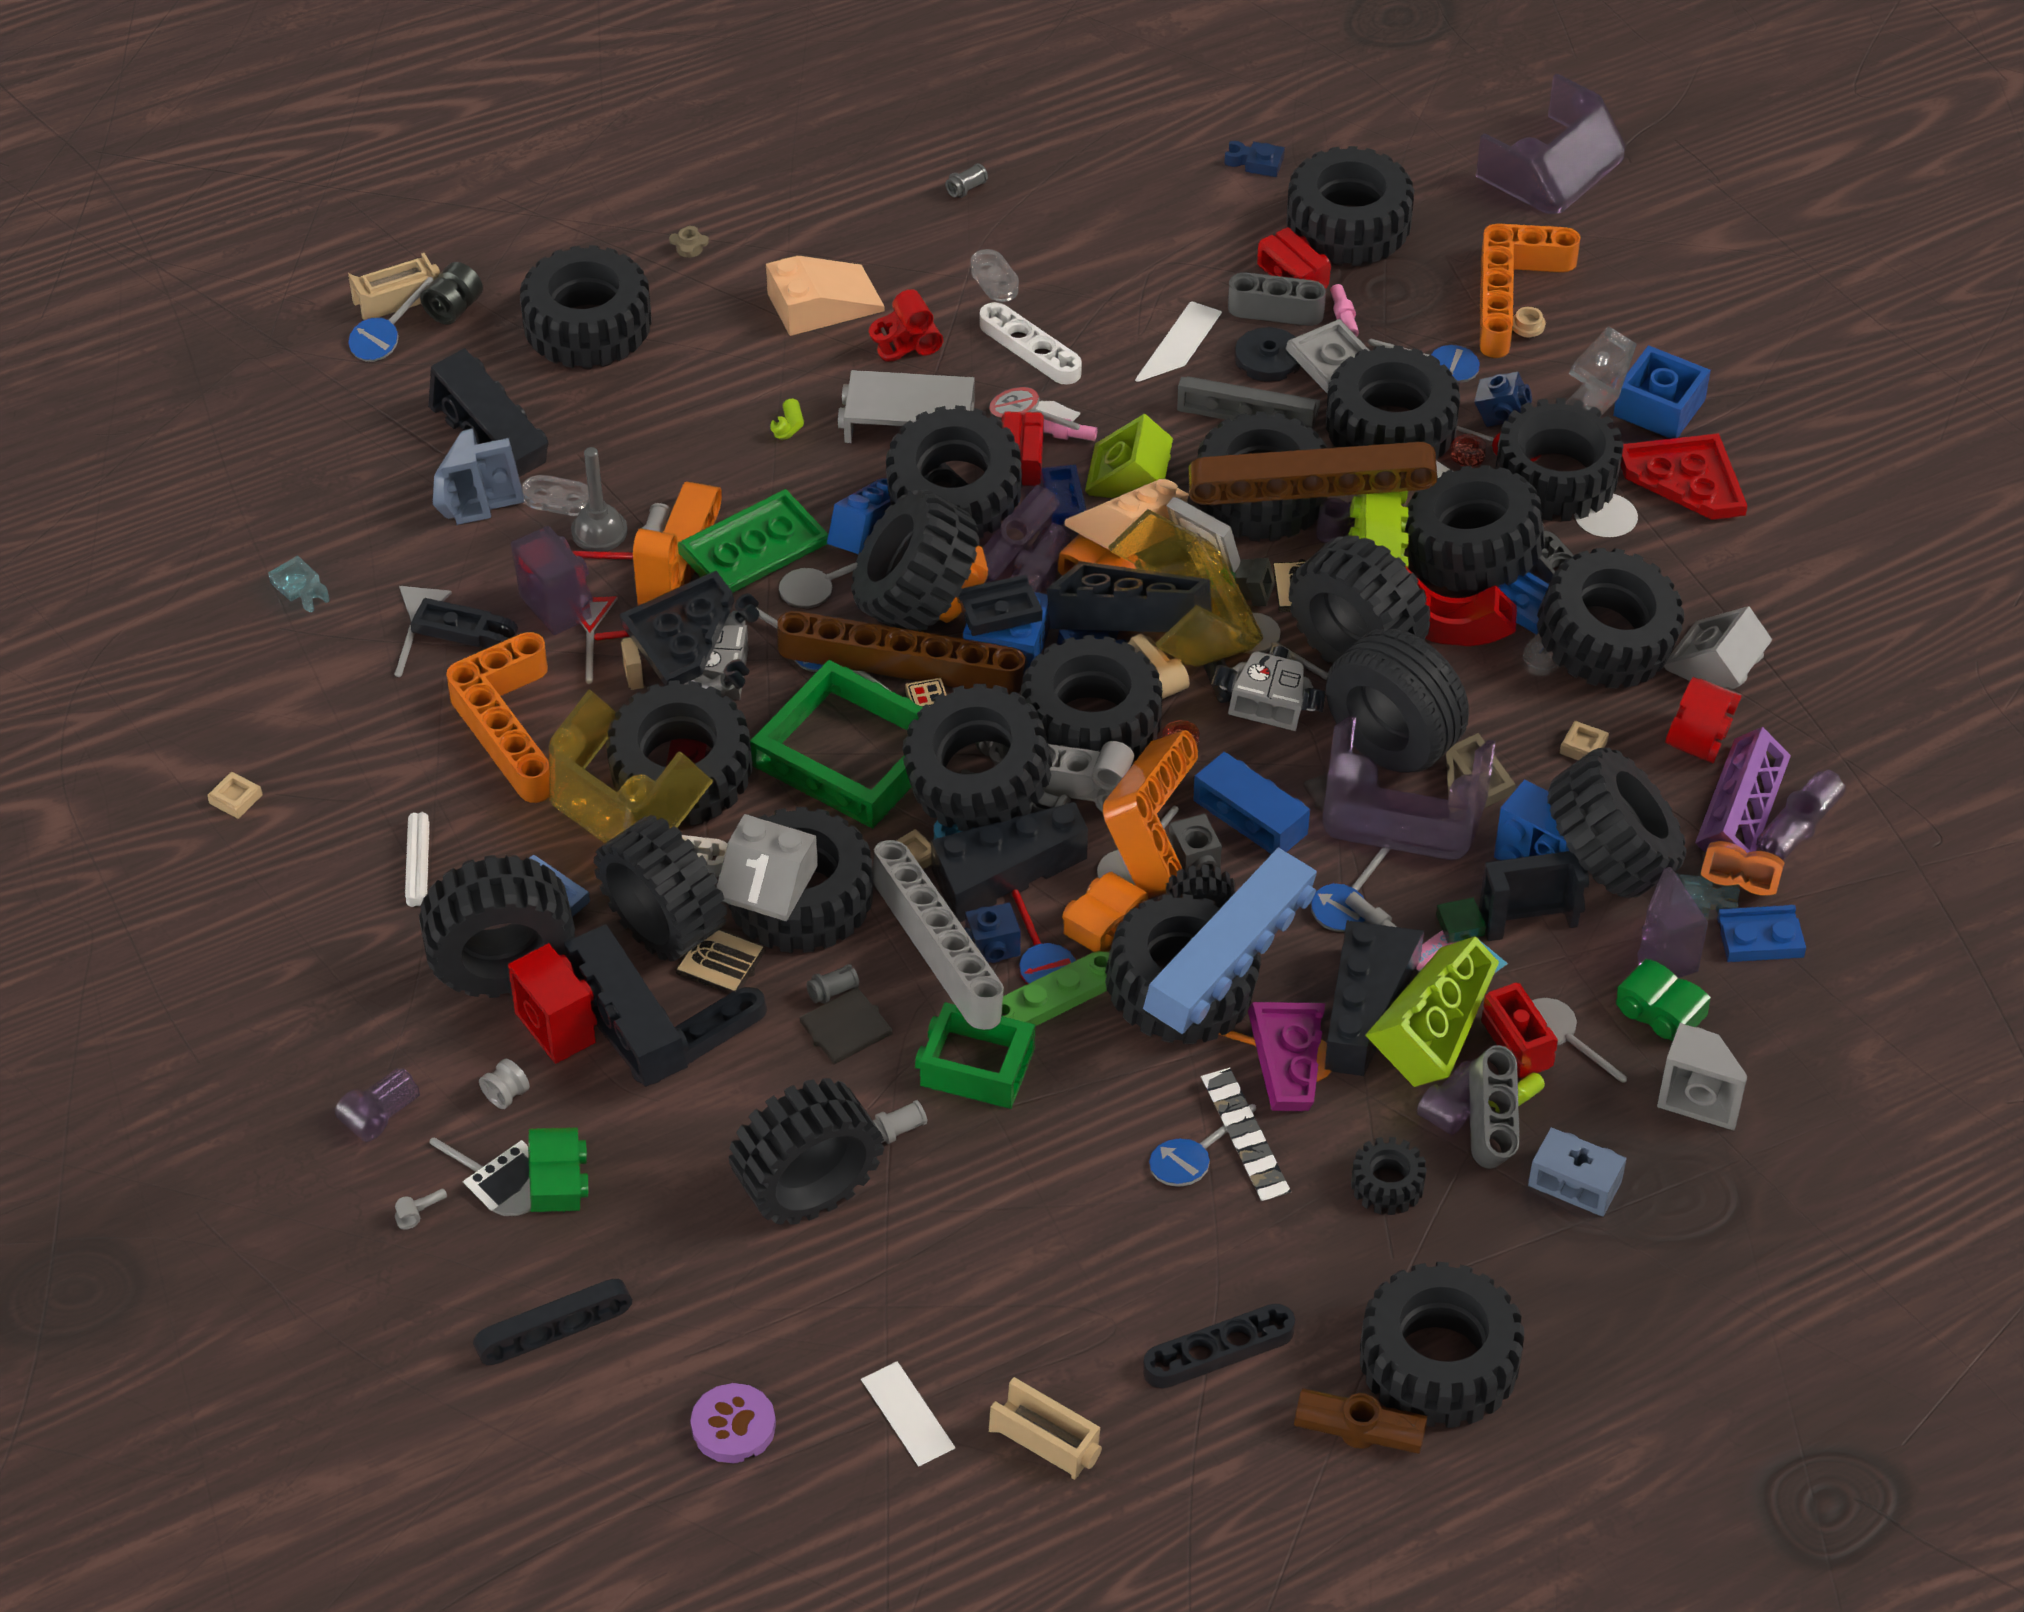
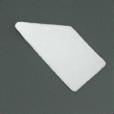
M1039 401L1036 407L1037 410L1061 418L1071 419L1072 422L1080 415V412L1069 409L1055 401Z

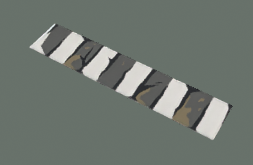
M1231 1068L1201 1076L1261 1201L1291 1193Z

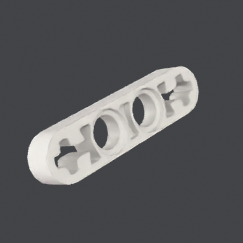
M988 303L980 309V328L984 333L1052 380L1067 385L1073 384L1081 378V358L1037 326L1001 303ZM1021 332L1026 334V336L1015 338L1011 334ZM1037 349H1048L1051 352L1037 354L1034 351Z

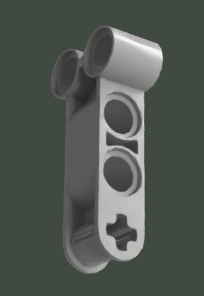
M1117 741L1105 743L1100 752L1048 744L1052 756V767L1050 768L1051 779L1049 785L1046 788L1043 787L1044 792L1055 796L1065 794L1074 799L1094 801L1097 808L1103 813L1104 801L1132 765L1134 760L1133 751L1124 743ZM996 742L989 750V756L995 763V766L1004 759L1009 751L1007 746Z

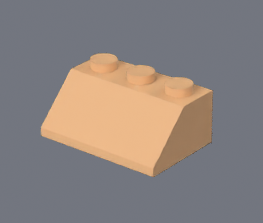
M1159 479L1065 520L1064 526L1112 552L1124 556L1173 534L1174 530L1166 505L1173 497L1187 502L1189 494L1177 488L1178 486L1174 482Z

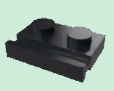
M1027 574L962 588L957 598L972 636L1042 621L1043 610L1032 585H1029Z

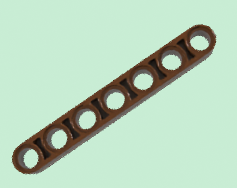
M1410 442L1201 457L1195 459L1189 465V495L1191 500L1197 504L1215 505L1425 490L1434 486L1437 482L1436 454L1434 448L1428 443Z
M800 611L785 612L779 617L777 622L778 651L783 657L791 660L821 665L830 660L851 670L915 681L941 678L944 686H964V689L973 688V684H986L989 689H993V686L997 685L1007 688L1009 695L1012 692L1019 693L1023 685L1025 656L1020 650L1013 647Z

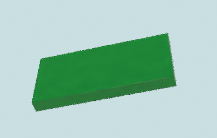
M784 489L678 542V553L700 577L717 571L731 591L735 592L827 545L828 533L790 492Z

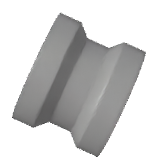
M507 1058L497 1064L496 1071L486 1073L479 1079L482 1092L492 1104L500 1109H506L511 1105L515 1095H523L530 1088L529 1081L521 1068Z

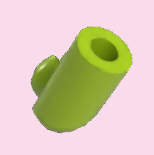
M793 398L783 403L785 417L778 416L779 422L776 423L772 420L770 424V429L774 436L780 440L791 438L804 425L798 400Z
M1531 1073L1518 1082V1107L1543 1090L1545 1083L1542 1076L1538 1073ZM1488 1100L1489 1106L1496 1108L1495 1111L1500 1113L1497 1104Z

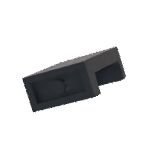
M1566 851L1485 863L1479 911L1486 925L1485 934L1488 942L1503 940L1507 920L1563 913L1569 928L1578 927L1580 913L1585 911L1583 893L1584 888L1589 887L1588 870L1585 871L1579 864V860L1574 853Z

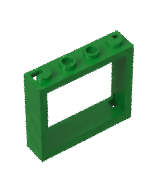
M828 660L751 739L752 766L873 829L911 788L903 761L905 756L871 790L782 743L831 692L905 730L908 729L913 719L919 720L917 713L922 707L915 704L909 698L902 697L884 688L881 684L872 682L854 673L851 669Z

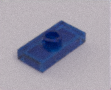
M1076 464L1041 468V478L1052 526L1063 525L1066 519L1086 511Z

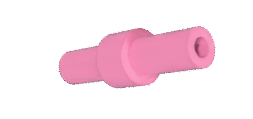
M1340 284L1333 285L1330 292L1335 303L1333 310L1336 319H1340L1357 337L1359 330L1354 319L1356 316L1354 306L1347 299L1343 286Z
M1044 419V433L1053 434V438L1068 440L1069 437L1091 441L1096 440L1097 427L1080 425L1079 430H1074Z

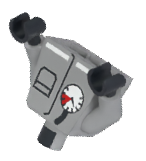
M743 594L737 599L735 603L736 610L729 614L702 676L691 680L701 683L702 688L707 689L708 686H712L720 690L722 698L726 695L732 700H740L742 687L745 684L744 676L750 672L746 667L749 648L745 620L752 623L759 618V611L756 608L759 602L751 594Z
M1282 646L1272 647L1269 654L1258 651L1251 654L1248 662H1241L1233 668L1218 665L1211 682L1213 686L1218 685L1220 688L1232 692L1228 711L1229 715L1296 731L1301 710H1318L1323 713L1326 692L1313 688L1310 680L1303 676L1304 666L1302 663L1290 660L1291 653Z

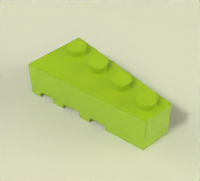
M1408 491L1354 496L1350 507V517L1355 518V527H1351L1349 536H1359V539L1368 538L1375 541L1377 546H1385L1391 550L1390 554L1395 558L1399 557L1408 568V557L1404 556L1405 548L1408 546V533H1404L1408 520V507L1401 506V504L1404 505L1406 503Z
M1476 936L1441 947L1365 1036L1414 1087L1448 1078L1499 961Z

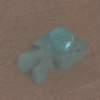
M299 556L268 572L270 583L290 601L300 597L303 608L309 612L314 611L313 598H321L325 603L330 601L328 589L320 583L319 575Z
M1676 873L1670 912L1708 918L1710 910L1719 912V909L1738 908V903L1734 902H1738L1740 888L1731 885L1723 886L1720 889L1713 888V882L1706 878Z

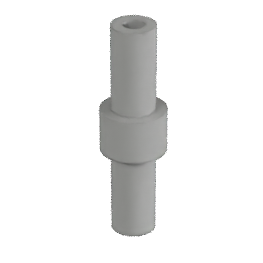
M1352 892L1347 897L1345 903L1365 920V923L1396 927L1391 922V916L1380 907L1375 909L1358 893Z

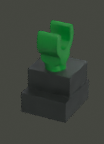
M1269 558L1241 559L1236 573L1230 572L1226 568L1214 570L1217 581H1210V587L1214 595H1224L1238 589L1241 600H1251L1253 606H1267L1275 584Z

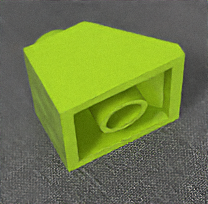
M1144 413L1098 441L1094 446L1085 492L1089 496L1117 498L1159 479H1166L1173 438Z

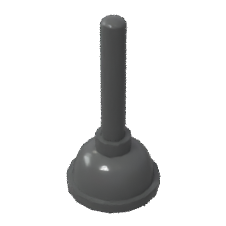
M588 447L584 451L589 502L580 510L572 523V539L577 546L584 550L604 552L614 549L624 542L628 534L627 523L614 507L603 501L598 450L594 447Z

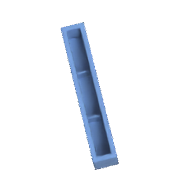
M1278 847L1149 984L1143 1009L1181 1034L1193 1022L1197 1025L1201 1023L1214 999L1222 1000L1230 989L1232 980L1236 976L1243 977L1253 962V957L1258 952L1264 954L1268 950L1274 939V934L1278 930L1285 931L1294 919L1295 911L1299 907L1305 909L1310 904L1316 893L1313 883L1317 871Z

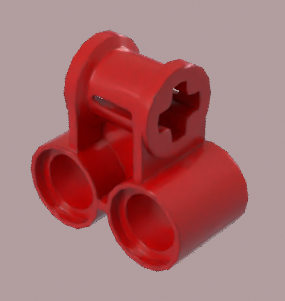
M913 289L899 293L892 304L894 311L875 320L869 328L871 339L878 344L877 351L880 358L888 362L896 361L914 349L918 354L927 356L938 351L943 344V336L933 322L932 312L918 291ZM882 327H883V328L885 329V331H886V334H887V335H885V336L883 335V333H882V331H881V328H882ZM892 342L896 348L895 351H893L890 343Z

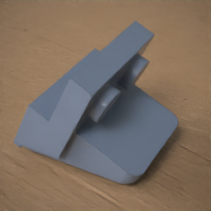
M473 428L463 430L434 475L433 505L444 517L448 519L455 518L457 525L491 518L490 509L525 502L509 438L477 445Z

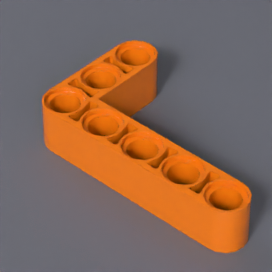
M1492 224L1485 228L1481 252L1480 351L1484 355L1491 358H1501L1509 353L1513 329L1514 270L1569 272L1573 270L1577 265L1581 239L1580 234L1576 230L1567 227Z
M684 482L664 531L638 529L633 544V563L638 606L691 582L695 571L678 553V542L714 525L722 500V490L720 487Z
M534 632L519 634L450 665L446 674L452 705L519 796L530 803L542 802L549 798L552 793L549 762L500 696L534 682L547 673L548 665L545 642L543 637Z
M1187 730L1151 741L1103 804V816L1135 885L1148 893V900L1165 895L1166 883H1169V878L1171 875L1177 876V871L1182 869L1157 813L1197 761V745L1192 734Z

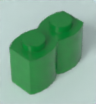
M1645 959L1618 986L1616 1005L1626 1017L1648 1023L1658 1036L1673 1041L1680 1023L1697 1027L1708 1015L1711 997L1694 983L1677 978L1674 973L1662 964Z
M577 1127L529 1129L528 1160L531 1212L580 1211L581 1198H588V1173H580V1164L587 1163L586 1140H578Z

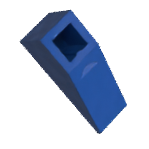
M878 479L834 504L827 544L856 554L862 552L867 536H870L874 530L873 526L878 519L885 515L886 509L891 505L887 479Z

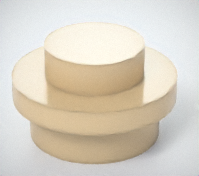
M1522 307L1513 316V331L1518 335L1527 338L1540 335L1545 329V319L1542 312L1537 308Z

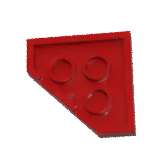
M1719 433L1623 444L1620 466L1625 479L1711 520L1746 516L1748 505Z

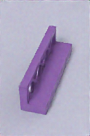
M1763 727L1734 739L1695 842L1704 852L1707 851L1711 842L1716 841L1736 844L1747 853L1756 851L1791 756ZM1766 751L1776 759L1773 767L1769 765ZM1757 775H1761L1765 789L1764 793H1760L1756 779ZM1748 801H1751L1753 807V811L1755 814L1754 820L1750 819V815L1746 805ZM1738 827L1742 829L1745 844L1735 836Z

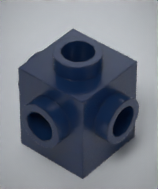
M1518 371L1497 374L1493 377L1479 380L1474 403L1486 427L1503 424L1504 421L1508 422L1509 415L1514 410L1521 413L1522 405L1528 402L1532 403V393L1529 385L1524 384Z
M1010 902L990 907H980L976 910L965 912L964 929L988 963H996L1003 959L1021 956V931Z

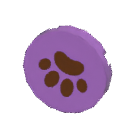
M731 1383L716 1386L703 1394L693 1407L690 1423L697 1447L704 1455L718 1462L734 1464L744 1462V1458L750 1457L753 1454L756 1457L765 1451L774 1437L776 1417L772 1403L763 1392L750 1385Z

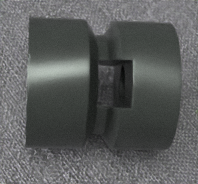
M452 262L438 275L437 279L433 280L422 291L420 295L421 304L428 315L434 320L450 325L465 312L467 307L471 306L483 292V284L480 277L468 265L461 262Z

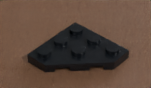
M714 571L619 614L621 625L664 685H669L668 681L679 680L680 684H685L702 676L733 607L734 597L733 592L719 573Z

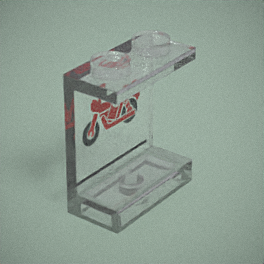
M1608 326L1572 364L1569 374L1583 384L1565 404L1574 406L1575 400L1585 402V410L1589 411L1594 406L1601 410V417L1619 398L1637 344Z

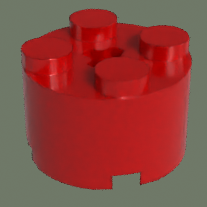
M1692 677L1679 704L1680 707L1676 717L1674 716L1665 743L1714 764L1722 743L1716 740L1726 738L1733 718L1728 717L1727 714H1735L1742 695L1704 679Z

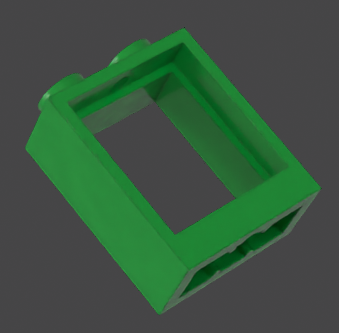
M945 1002L939 1017L933 1016L930 1021L927 1046L921 1045L916 1056L915 1068L920 1069V1086L1012 1109L1035 1050V1024L1001 1016V1021L996 1027L985 1030L977 1029L965 1020L955 1004ZM949 1032L1009 1047L1000 1072L996 1073L940 1059L939 1056Z

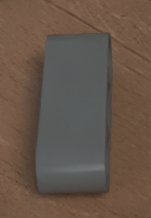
M1240 272L1234 274L1229 280L1228 310L1232 315L1240 318L1313 326L1322 322L1324 318L1326 288L1323 284L1313 280Z
M1500 1045L1492 1046L1473 1061L1469 1070L1471 1152L1476 1163L1488 1169L1500 1166L1513 1156L1518 1150L1520 1142L1516 1057L1512 1051ZM1487 1062L1496 1066L1499 1075L1490 1071ZM1488 1100L1497 1104L1500 1114L1491 1110ZM1489 1139L1495 1140L1499 1144L1501 1153L1496 1152L1491 1147Z

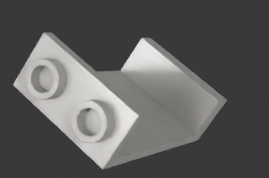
M851 370L849 384H843L842 404L846 406L845 408H839L838 428H844L845 443H852L855 423L903 426L909 420L915 422L917 415L925 411L928 414L933 413L935 408L945 406L946 409H955V405L966 406V410L973 411L975 404V377Z

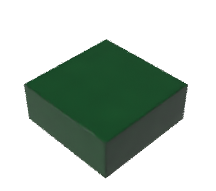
M1474 897L1437 905L1436 916L1448 943L1462 941L1475 936H1485L1486 925Z

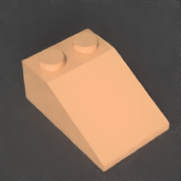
M794 256L766 263L768 296L790 336L885 311L879 295L860 264L804 256Z

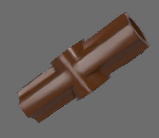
M1302 1388L1297 1404L1294 1426L1341 1436L1345 1443L1354 1448L1364 1449L1377 1444L1420 1454L1428 1416L1381 1406L1377 1399L1366 1393H1357L1349 1398ZM1359 1419V1420H1364V1421H1367V1422H1358V1421H1355V1420Z

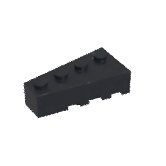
M463 348L431 366L428 407L435 413L443 411L447 415L445 422L450 427L456 429L460 426L463 430L473 428L477 445L509 438L519 477L546 463L549 443L545 433L540 428L536 429L528 420L524 409L511 401L502 384L494 381L488 375L480 359L474 358L466 348Z
M1080 561L1047 588L1050 629L1166 632L1192 635L1198 633L1212 620L1210 579Z
M1346 921L1327 1040L1326 1070L1359 1076L1365 1075L1377 1050V1047L1365 1035L1409 985L1410 977L1421 960L1423 930Z

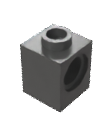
M1206 814L1169 824V841L1185 872H1189L1188 866L1195 865L1196 870H1201L1202 865H1208L1210 871L1215 866L1221 867L1222 845Z

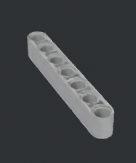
M895 840L879 842L874 848L872 874L874 886L965 1020L977 1029L985 1030L996 1027L1001 1021L1003 984L907 846Z

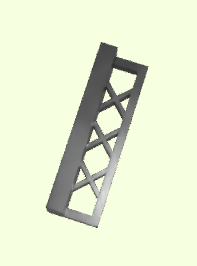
M1187 376L1181 377L1178 385L1177 411L1225 420L1229 418L1231 421L1237 415L1247 413L1248 416L1255 415L1256 412H1266V415L1280 413L1285 414L1287 419L1292 420L1296 418L1302 421L1305 428L1310 426L1313 429L1321 400Z

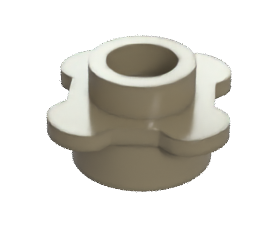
M687 226L681 229L678 234H671L669 242L672 245H676L679 255L690 258L698 256L702 252L703 247L708 245L709 238L706 235H701L697 227Z

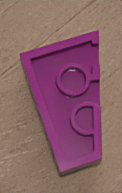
M1252 1002L1248 1009L1272 1111H1309L1314 1103L1318 1072L1317 1053L1322 1037L1320 1027L1325 1003Z

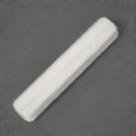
M413 812L408 817L405 897L406 903L410 907L421 906L423 898L427 894L429 821L428 815L424 812L419 814Z

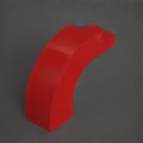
M1418 579L1417 585L1420 589L1424 590L1427 597L1425 605H1428L1430 608V627L1428 635L1425 637L1426 640L1447 645L1477 646L1500 640L1516 632L1517 606L1496 585L1470 597L1450 598L1431 591Z

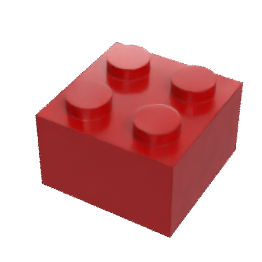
M548 943L508 964L515 1014L555 1064L596 1043L594 1026L597 1025V1019L591 1007V1001L594 1000L593 992L584 979L579 981L574 975L572 965L564 954L558 955Z

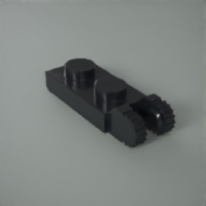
M423 598L410 623L412 633L476 647L481 645L484 649L508 640L507 637H514L518 631L517 624L511 619L493 615L489 611L429 598Z

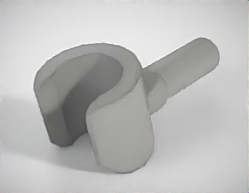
M442 1188L415 1201L411 1197L398 1199L395 1205L397 1211L395 1219L399 1228L406 1230L415 1227L421 1219L418 1212L446 1198V1191Z

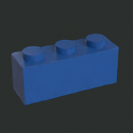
M1225 751L1195 775L1193 801L1270 854L1278 847L1285 852L1289 851L1308 834L1310 809L1302 801L1291 797L1279 789L1271 780L1263 778L1251 770L1243 761L1236 760Z

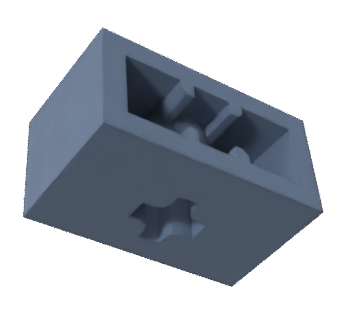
M1551 1127L1532 1161L1528 1186L1604 1217L1622 1183L1626 1157L1616 1154L1611 1149L1601 1148L1579 1139L1574 1134L1564 1133Z

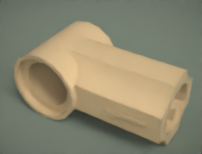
M1141 633L1131 638L1128 644L1135 648L1136 653L1141 651L1150 659V664L1152 663L1160 674L1159 680L1162 682L1163 690L1162 699L1189 687L1188 673L1180 660L1176 658L1170 660L1150 636H1144Z

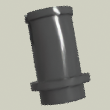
M976 163L959 174L956 172L950 174L945 182V186L952 197L958 196L963 198L969 190L986 183L988 174L983 165Z
M847 964L822 976L818 973L814 974L811 980L807 981L806 986L808 994L814 1003L821 1002L826 1004L830 1001V997L859 987V978L856 970L852 969V965Z

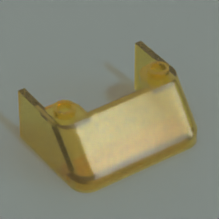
M1147 509L1108 546L1110 552L1134 563L1136 569L1210 579L1212 613L1196 605L1156 642L1158 649L1177 657L1187 666L1191 664L1199 667L1252 650L1263 640V634L1223 556L1207 539Z
M588 690L550 740L549 799L551 804L604 844L643 817H648L649 815L656 816L657 820L660 818L667 820L670 829L674 826L678 828L712 784L713 780L681 752L675 755L656 781L643 774L635 775L629 778L618 792L590 774L585 768L608 739L607 731L610 722L614 719L616 720V712L594 692Z

